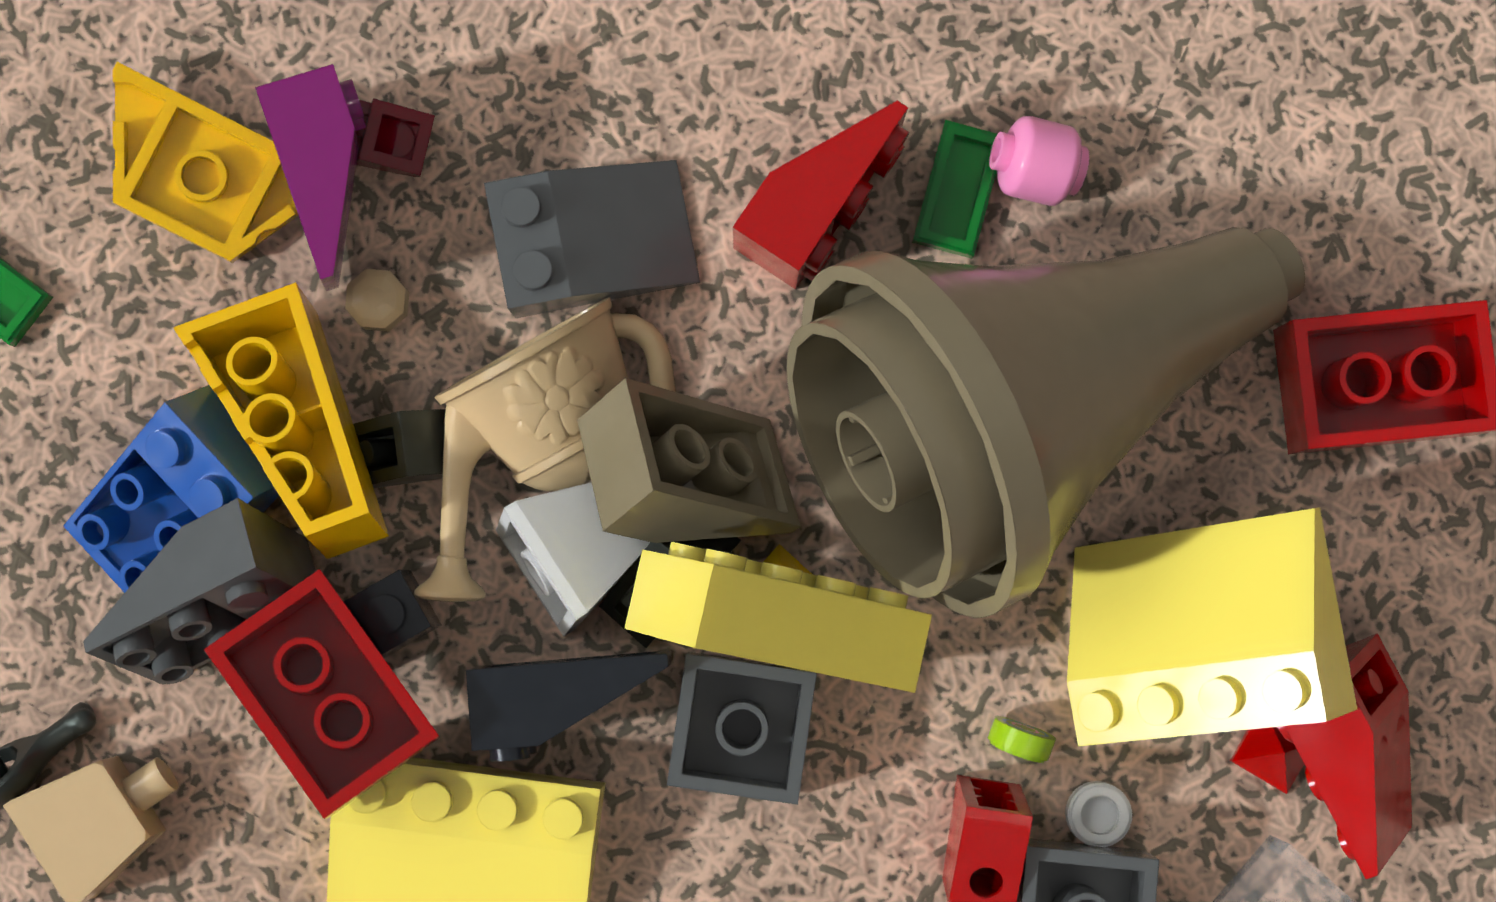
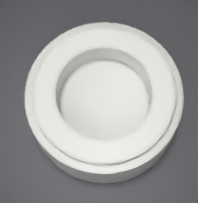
M1092 781L1079 786L1073 791L1066 804L1065 816L1070 831L1080 841L1091 846L1108 847L1119 842L1127 834L1132 822V809L1125 794L1117 787L1102 781Z

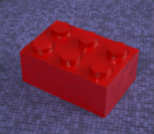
M1487 300L1294 319L1273 329L1288 455L1474 436L1496 431V365Z
M320 569L204 649L324 819L330 818L440 738Z

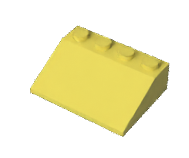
M1320 507L1075 547L1067 686L1078 746L1327 722L1357 710Z
M413 757L331 816L327 902H590L606 783Z

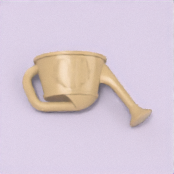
M610 297L495 359L434 397L440 405L446 404L440 554L437 556L436 567L431 576L414 590L416 597L440 602L480 601L485 598V591L471 578L467 569V559L464 558L472 473L477 462L485 453L492 451L514 473L512 477L518 484L523 483L534 489L548 492L558 491L591 481L577 420L624 378H628L617 338L630 339L636 342L644 351L650 385L676 392L672 358L666 339L652 323L635 314L611 313L610 308L613 305Z

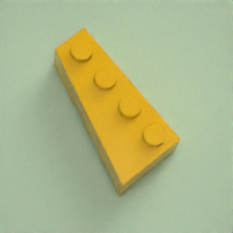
M296 282L173 327L184 346L189 350L200 367V371L231 416L232 422L262 465V469L303 534L326 559L389 537L318 313Z

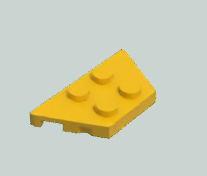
M116 62L113 68V83L115 84L113 203L231 263H234L299 216L272 140Z

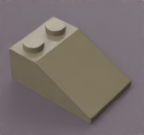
M624 378L577 420L603 532L652 543L793 533L801 527L770 419Z

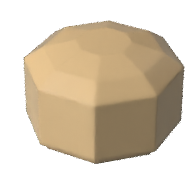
M365 269L347 284L345 309L363 329L389 332L407 317L409 291L391 271Z

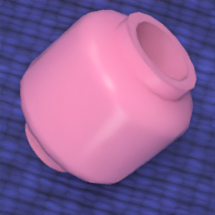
M1033 116L1019 118L1011 126L1008 133L999 132L994 139L989 157V166L991 169L997 170L998 184L1004 194L1048 206H1056L1065 200L1068 195H1076L1083 185L1089 165V150L1087 147L1082 146L1081 138L1075 128Z

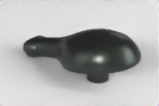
M79 702L74 705L65 716L42 732L14 740L0 747V810L4 809L3 805L10 800L23 795L34 784L48 762L59 751L78 736L88 733L94 728L96 716L94 710L87 703ZM14 760L15 762L8 769L5 763Z

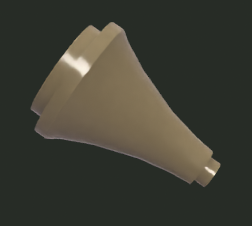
M1231 227L1176 245L1092 261L979 266L919 261L881 251L862 252L822 270L814 277L804 299L802 326L794 333L788 348L787 384L789 398L803 449L815 478L843 529L867 561L886 580L911 596L918 598L933 597L950 610L965 616L982 618L993 615L1026 598L1036 590L1045 575L1055 550L1099 484L1171 404L1237 349L1282 320L1287 310V302L1298 297L1304 289V265L1296 247L1289 238L1273 228H1264L1253 233L1246 228Z

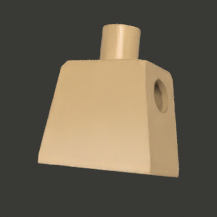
M114 756L92 763L12 799L4 804L3 807L65 902H89L98 896L166 831L152 806L176 791L179 786L171 769L158 757L130 774L119 756Z

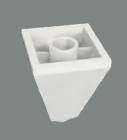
M592 482L514 501L504 507L496 528V532L563 637L578 627L638 559L642 549L644 550L650 543L603 532Z

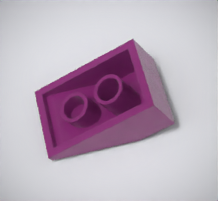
M331 64L255 87L320 280L326 291L339 288L359 151L355 131L366 128L363 119L364 114L352 79L339 82L334 65Z

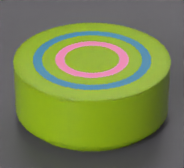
M995 716L988 735L990 744L996 748L1038 763H1044L1049 760L1056 741L1053 735L1041 729L1003 716Z

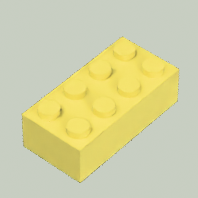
M671 542L668 555L642 549L624 629L692 648L915 693L932 614L906 609L908 595L872 587L869 589L853 582L804 573L802 570L753 561L746 557Z

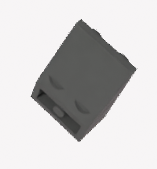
M239 498L182 526L86 637L83 641L85 652L162 685L178 683L189 678L193 674L194 669L211 661L204 651L206 647L316 572L307 538Z

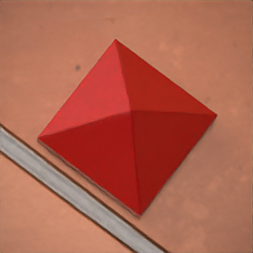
M1278 727L1248 729L1230 759L1234 764L1285 794L1289 792L1304 766V762L1294 743L1287 741L1280 733Z

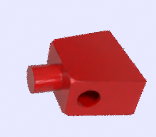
M957 775L942 876L948 902H1017L1033 821L1032 812L1020 784Z

